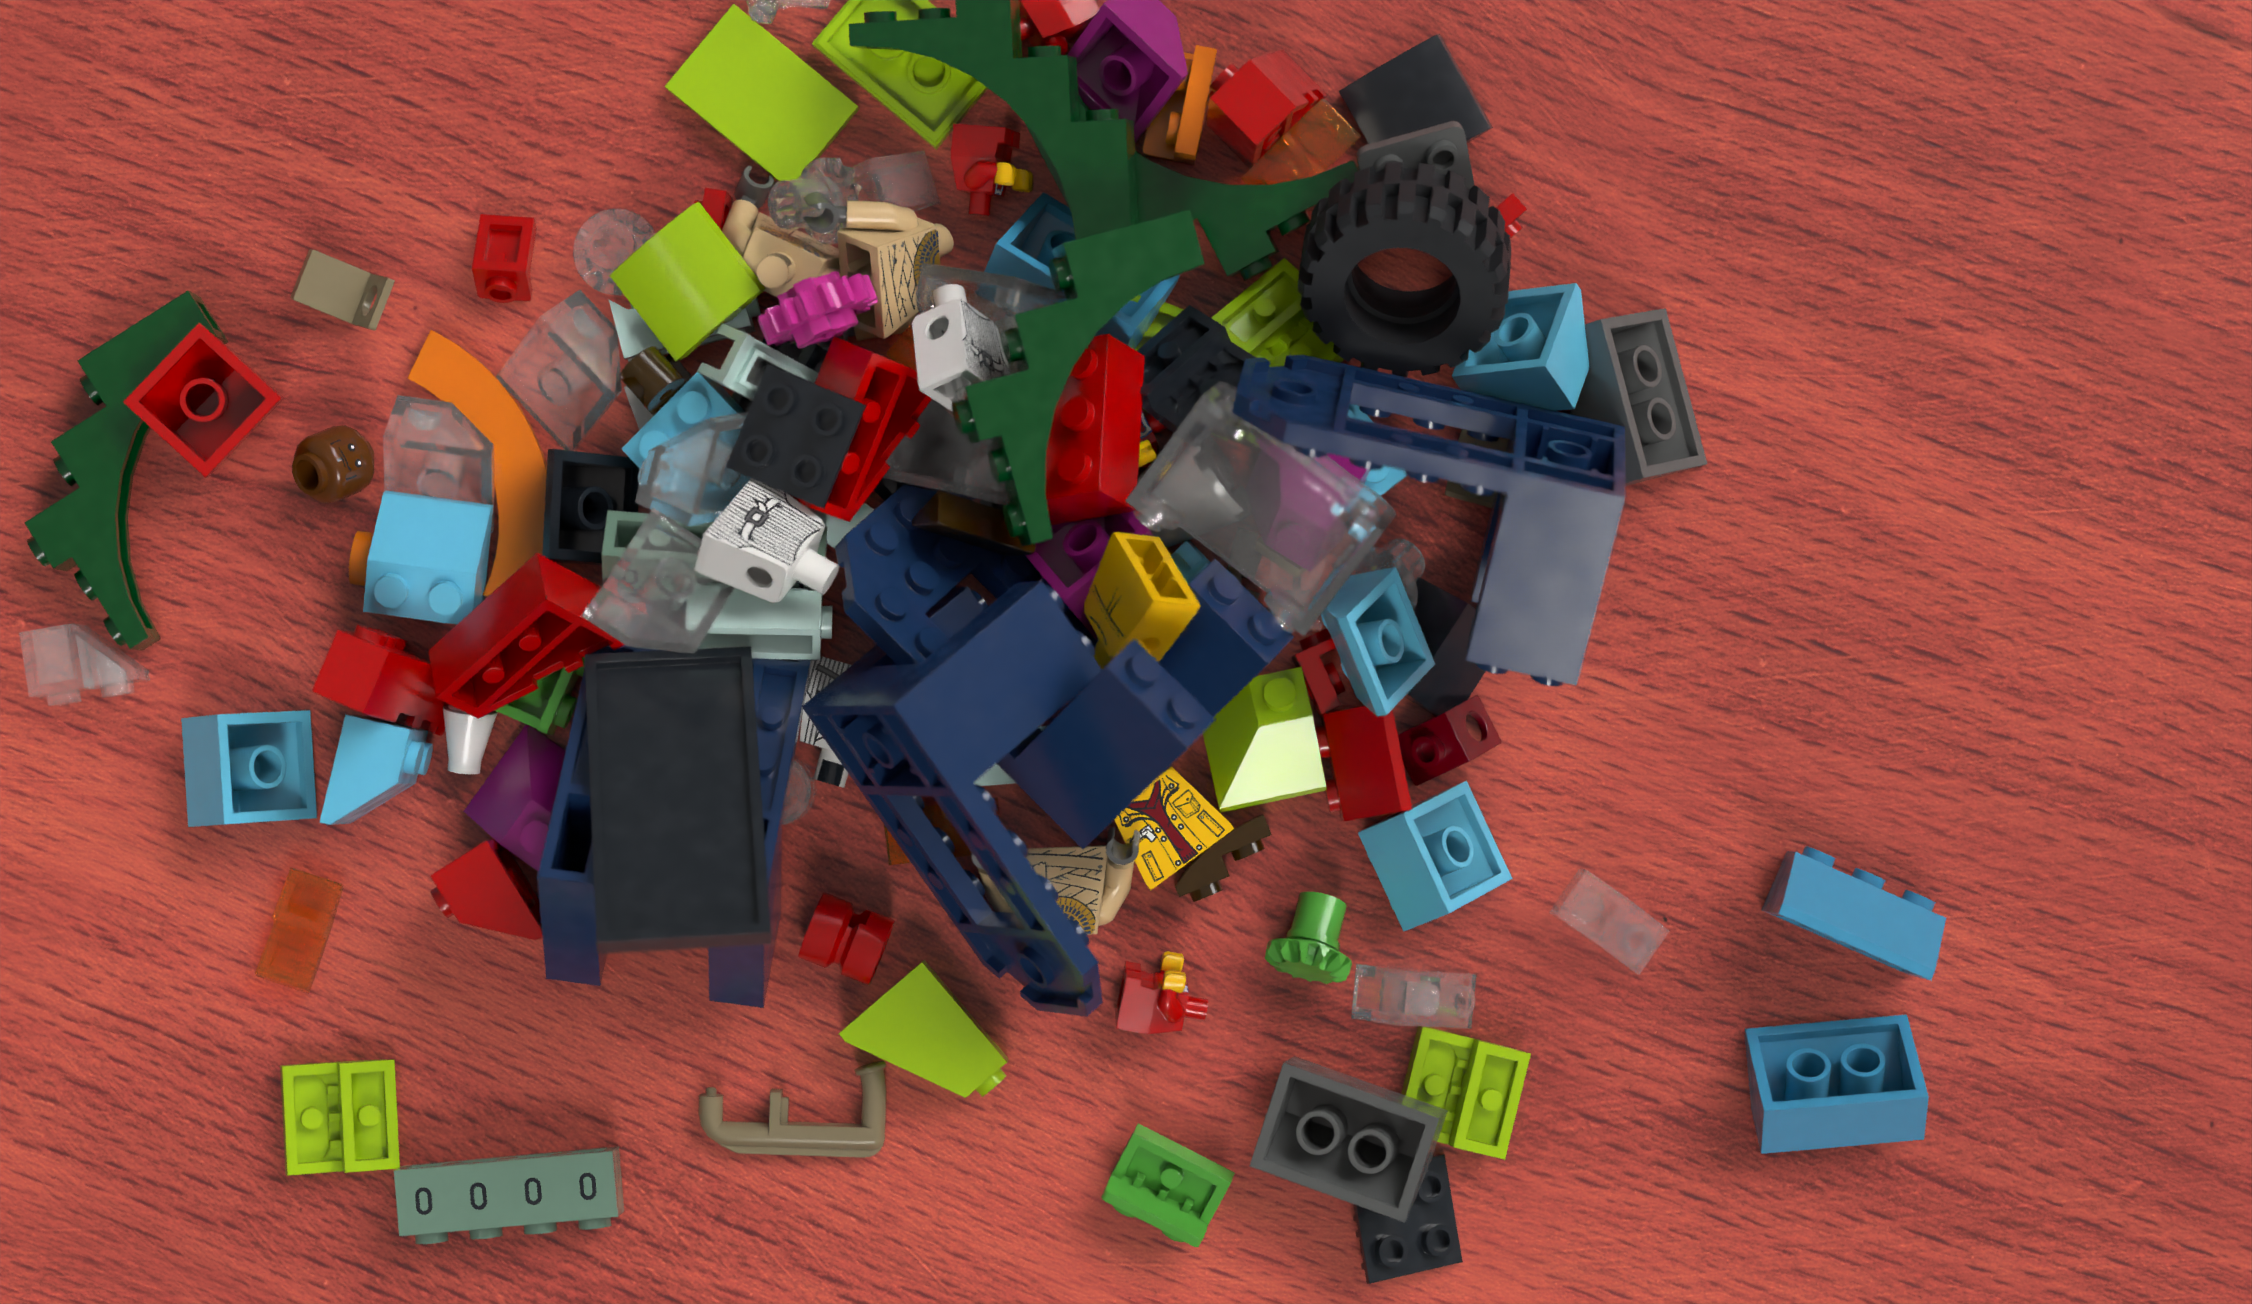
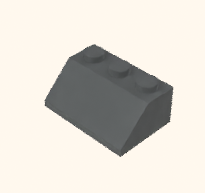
M1666 308L1610 317L1585 324L1590 368L1575 409H1570V414L1625 427V486L1707 465Z
M1293 1056L1282 1065L1250 1167L1406 1222L1431 1163L1448 1110Z

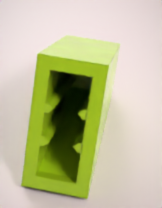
M925 960L839 1033L845 1042L965 1098L974 1090L981 1097L985 1096L1007 1076L1001 1067L1008 1062L1009 1058Z

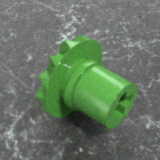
M1300 893L1291 930L1287 932L1286 938L1268 941L1265 960L1274 966L1278 972L1291 974L1292 978L1299 977L1309 982L1319 981L1325 984L1345 981L1352 967V961L1346 955L1339 952L1340 943L1338 940L1347 907L1345 902L1324 893Z

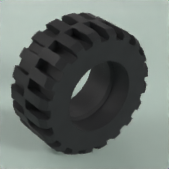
M1403 162L1386 163L1385 170L1377 172L1373 166L1355 172L1354 182L1351 183L1346 178L1330 188L1329 198L1325 197L1319 200L1312 211L1311 222L1306 226L1298 276V292L1302 295L1300 305L1303 314L1309 322H1313L1312 331L1321 342L1326 345L1333 342V352L1347 362L1352 358L1360 361L1361 368L1378 371V368L1391 370L1392 375L1407 377L1408 371L1421 370L1422 376L1440 372V365L1446 363L1450 368L1455 367L1468 360L1469 349L1474 353L1480 351L1490 341L1491 333L1499 329L1504 318L1505 305L1508 303L1511 266L1510 235L1505 232V220L1498 208L1494 206L1489 207V197L1479 187L1474 185L1468 189L1465 187V178L1448 170L1446 175L1435 172L1434 165L1419 163L1418 168H1404ZM1410 248L1423 251L1439 259L1450 269L1453 275L1443 283L1430 289L1399 291L1376 283L1363 273L1357 264L1367 256L1381 250Z

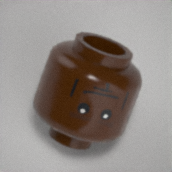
M346 425L332 426L307 436L297 445L292 463V474L297 486L305 494L322 503L337 502L361 492L371 483L375 472L374 452L370 443L357 430Z

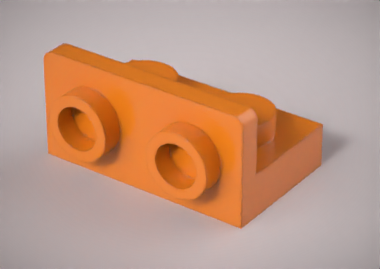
M1196 45L1194 54L1184 52L1188 75L1147 128L1143 146V154L1145 156L1195 166L1217 49Z

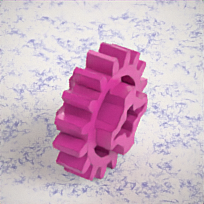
M833 271L823 276L809 277L793 284L791 289L777 296L780 305L766 309L765 314L758 316V322L768 345L775 344L779 346L790 341V343L796 342L797 347L802 349L815 343L828 342L834 336H842L843 332L859 324L856 315L869 311L871 309L870 306L878 303V297L868 274L862 276L859 273L847 278L846 276L840 277L838 271Z

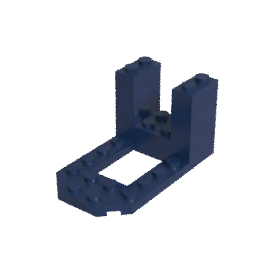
M1307 355L1286 356L1284 366L1269 367L1270 361L1263 357L1245 359L1232 414L1278 441L1294 445V450L1298 453L1317 458L1325 457L1327 453L1350 458L1349 461L1353 465L1368 470H1380L1383 466L1405 470V474L1408 477L1421 482L1434 483L1439 478L1461 483L1463 489L1479 495H1492L1495 492L1473 581L1471 602H1475L1477 605L1468 638L1466 661L1475 662L1478 668L1494 674H1505L1508 670L1528 674L1534 681L1547 686H1561L1563 683L1577 686L1626 498L1624 426ZM1349 405H1358L1360 411L1374 417L1386 418L1390 417L1391 413L1411 417L1415 424L1428 429L1441 430L1445 428V425L1465 429L1469 436L1481 441L1495 442L1499 440V437L1508 439L1506 451L1502 452L1347 417Z
M909 485L900 487L849 531L835 546L837 563L839 567H844L847 587L842 592L845 613L897 665L920 664L949 640L944 632L926 614L969 574H972L996 599L1013 585L1020 582L1042 581L1050 586L1025 555L1006 556L912 526V518L937 491ZM959 496V497H962V498H965V499L972 500L971 498H968V497ZM1216 558L1189 584L1190 589L1201 606L1160 661H1157L1133 639L1043 731L1038 727L996 763L1082 849L1088 846L1179 758L1216 720L1214 716L1294 638L1279 620ZM1064 603L1063 613L1073 628L1083 633L1095 648L1099 638L1095 639Z
M1042 581L1016 583L989 606L977 592L970 590L969 587H955L926 614L944 632L949 640L920 664L897 665L878 645H875L805 703L802 708L981 963L999 979L1008 972L1025 986L1020 991L1021 997L1037 1011L1087 1017L1103 1003L1099 965L1097 959L1088 948L1090 944L1089 937L1077 922L1067 918L1057 903L1059 894L1048 879L1035 872L1026 859L1028 850L1023 841L1014 832L1004 827L995 814L997 805L994 799L983 787L974 784V782L1083 690L1102 669L1093 657L1095 650L1089 639L1080 631L1075 630L1063 613L1064 603L1060 596ZM921 796H933L1014 913L992 911L982 897L985 895V889L973 873L963 869L952 854L955 852V846L943 830L933 826L922 811L925 808V804Z
M615 594L620 598L629 643L616 650L607 645L591 654L688 649V599ZM752 659L771 944L708 948L709 1001L764 1008L781 917L782 820L812 660ZM584 668L537 878L546 979L601 986L607 953L597 954Z

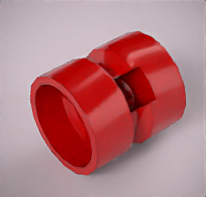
M823 892L804 936L798 957L824 968L836 963L839 965L842 975L870 985L888 943L895 920L869 909L861 914L854 913L851 902Z

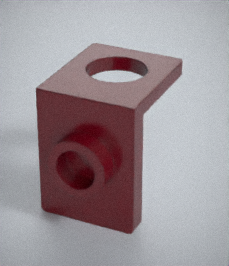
M1478 695L1398 734L1403 763L1415 786L1459 767L1501 744V739ZM1466 714L1471 715L1478 722L1481 729L1480 741H1477L1470 735L1465 722Z

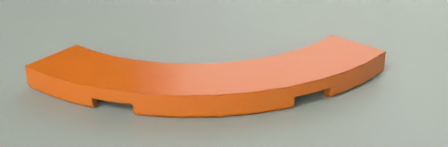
M430 330L409 373L408 379L430 391L460 418L480 447L489 467L496 491L499 534L492 572L483 592V595L488 597L536 553L542 555L547 464L532 426L519 404L503 384L479 360L459 345Z

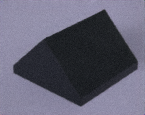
M548 449L542 555L556 563L602 565L607 510L638 513L640 468L629 457Z
M1417 577L1407 595L1435 665L1404 697L1436 717L1468 700L1486 671L1478 668L1475 662L1466 661L1468 638L1475 608L1428 581Z

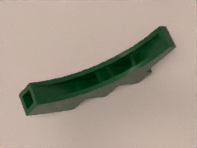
M956 0V17H951L950 8L919 9L917 20L897 21L896 11L864 13V23L848 24L849 43L852 47L904 50L935 58L974 77L1006 101L1034 132L1057 170L1072 212L1075 239L1139 223L1134 121L1119 119L1118 109L1085 111L1086 121L1079 120L1076 57L1061 55V46L1028 47V57L1022 58L1019 0Z
M1078 94L1079 120L1086 121L1085 111L1089 109ZM1027 126L1069 207L1057 170L1034 132ZM1135 150L1139 223L1190 210L1193 223L1199 221L1227 276L1233 277L1240 273L1243 280L1246 281L1271 268L1273 265L1269 257L1280 252L1270 232L1278 228L1281 235L1285 236L1311 222L1307 212L1313 210L1320 199L1329 198L1330 188L1339 181L1347 178L1351 183L1354 182L1355 172L1359 171L1356 162L1351 160L1312 177L1272 185H1227L1182 175L1150 161Z
M1190 210L1065 242L1052 249L1055 259L1049 261L1052 282L1057 292L1064 291L1066 301L1014 314L1004 319L1006 330L1000 333L1005 357L1009 363L1016 362L1018 372L964 386L955 391L958 401L952 402V413L959 434H967L970 445L992 439L994 450L988 451L990 469L996 483H1004L1009 504L1003 505L1005 523L1012 538L1019 537L1021 547L1053 538L1045 496L1046 449L1055 407L1073 366L1096 333L1129 301L1161 281L1205 264Z
M190 291L181 294L77 360L86 374L80 378L86 393L96 405L104 402L106 407L51 441L59 456L53 459L56 468L70 486L77 483L80 488L25 522V525L32 534V537L27 539V543L37 560L44 567L51 564L53 569L68 571L77 565L80 570L74 574L75 579L86 596L92 601L98 598L109 616L103 619V622L112 638L119 646L122 647L127 644L130 649L143 651L161 638L140 596L131 563L128 526L133 476L151 427L125 405L123 401L199 322L224 344L228 343L227 338L201 297Z

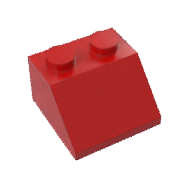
M199 322L123 403L206 478L215 472L279 405L284 397Z
M1366 706L1320 715L1322 726L1315 727L1321 759L1329 758L1333 779L1325 780L1327 788L1325 794L1329 812L1339 811L1341 821H1350L1411 810L1412 805L1393 709L1387 715L1378 717Z
M486 840L430 875L437 886L430 890L431 895L447 918L455 915L458 922L531 940L543 938L539 896L513 854L496 840Z

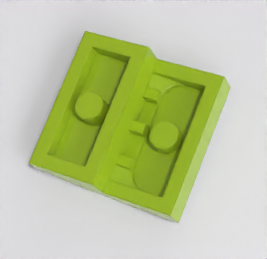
M700 202L691 205L663 227L609 275L675 362L692 353L722 323L725 324L733 320L766 289Z
M1285 258L1212 317L1213 320L1225 326L1232 343L1256 358L1263 357L1270 361L1269 367L1284 366L1286 356L1307 355L1339 363L1344 360L1333 352V342L1327 345L1324 344L1312 331L1313 322H1309L1305 318L1300 305L1302 295L1298 292L1299 270Z
M1418 1024L1401 1094L1448 1110L1438 1139L1439 1143L1505 1160L1531 1053Z
M394 1059L280 1065L285 1174L287 1176L400 1168Z

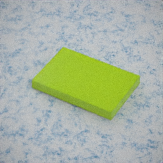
M848 0L812 42L813 47L937 150L953 131V123L959 124L988 88L974 77L932 57L904 50L861 49L850 46L848 24L864 23V13L896 11L897 21L917 20L919 9L936 8L928 0Z
M735 4L729 8L665 85V88L767 173L772 175L789 191L794 189L859 110L858 105Z

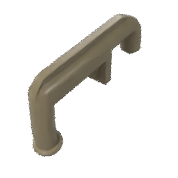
M877 1061L855 1069V1074L860 1076L862 1085L861 1124L788 1121L789 1097H783V1089H772L770 1091L769 1123L723 1121V1095L717 1094L716 1088L708 1087L705 1094H699L698 1113L700 1125L706 1135L712 1140L739 1154L871 1157L882 1149L885 1141L887 1092L884 1068L886 1067V1062Z

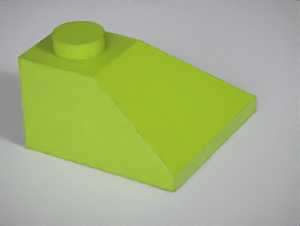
M1302 667L1254 677L1214 716L1216 720L1202 733L1220 813L1327 790Z

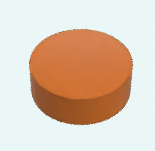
M357 531L355 534L349 560V582L352 585L365 586L367 559L374 533Z

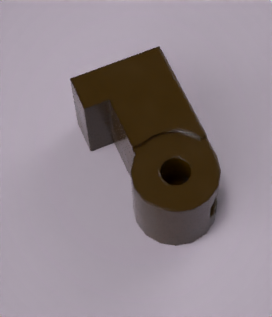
M656 346L649 347L636 355L619 375L624 384L653 416L692 377L679 361L675 362L670 354L665 357Z

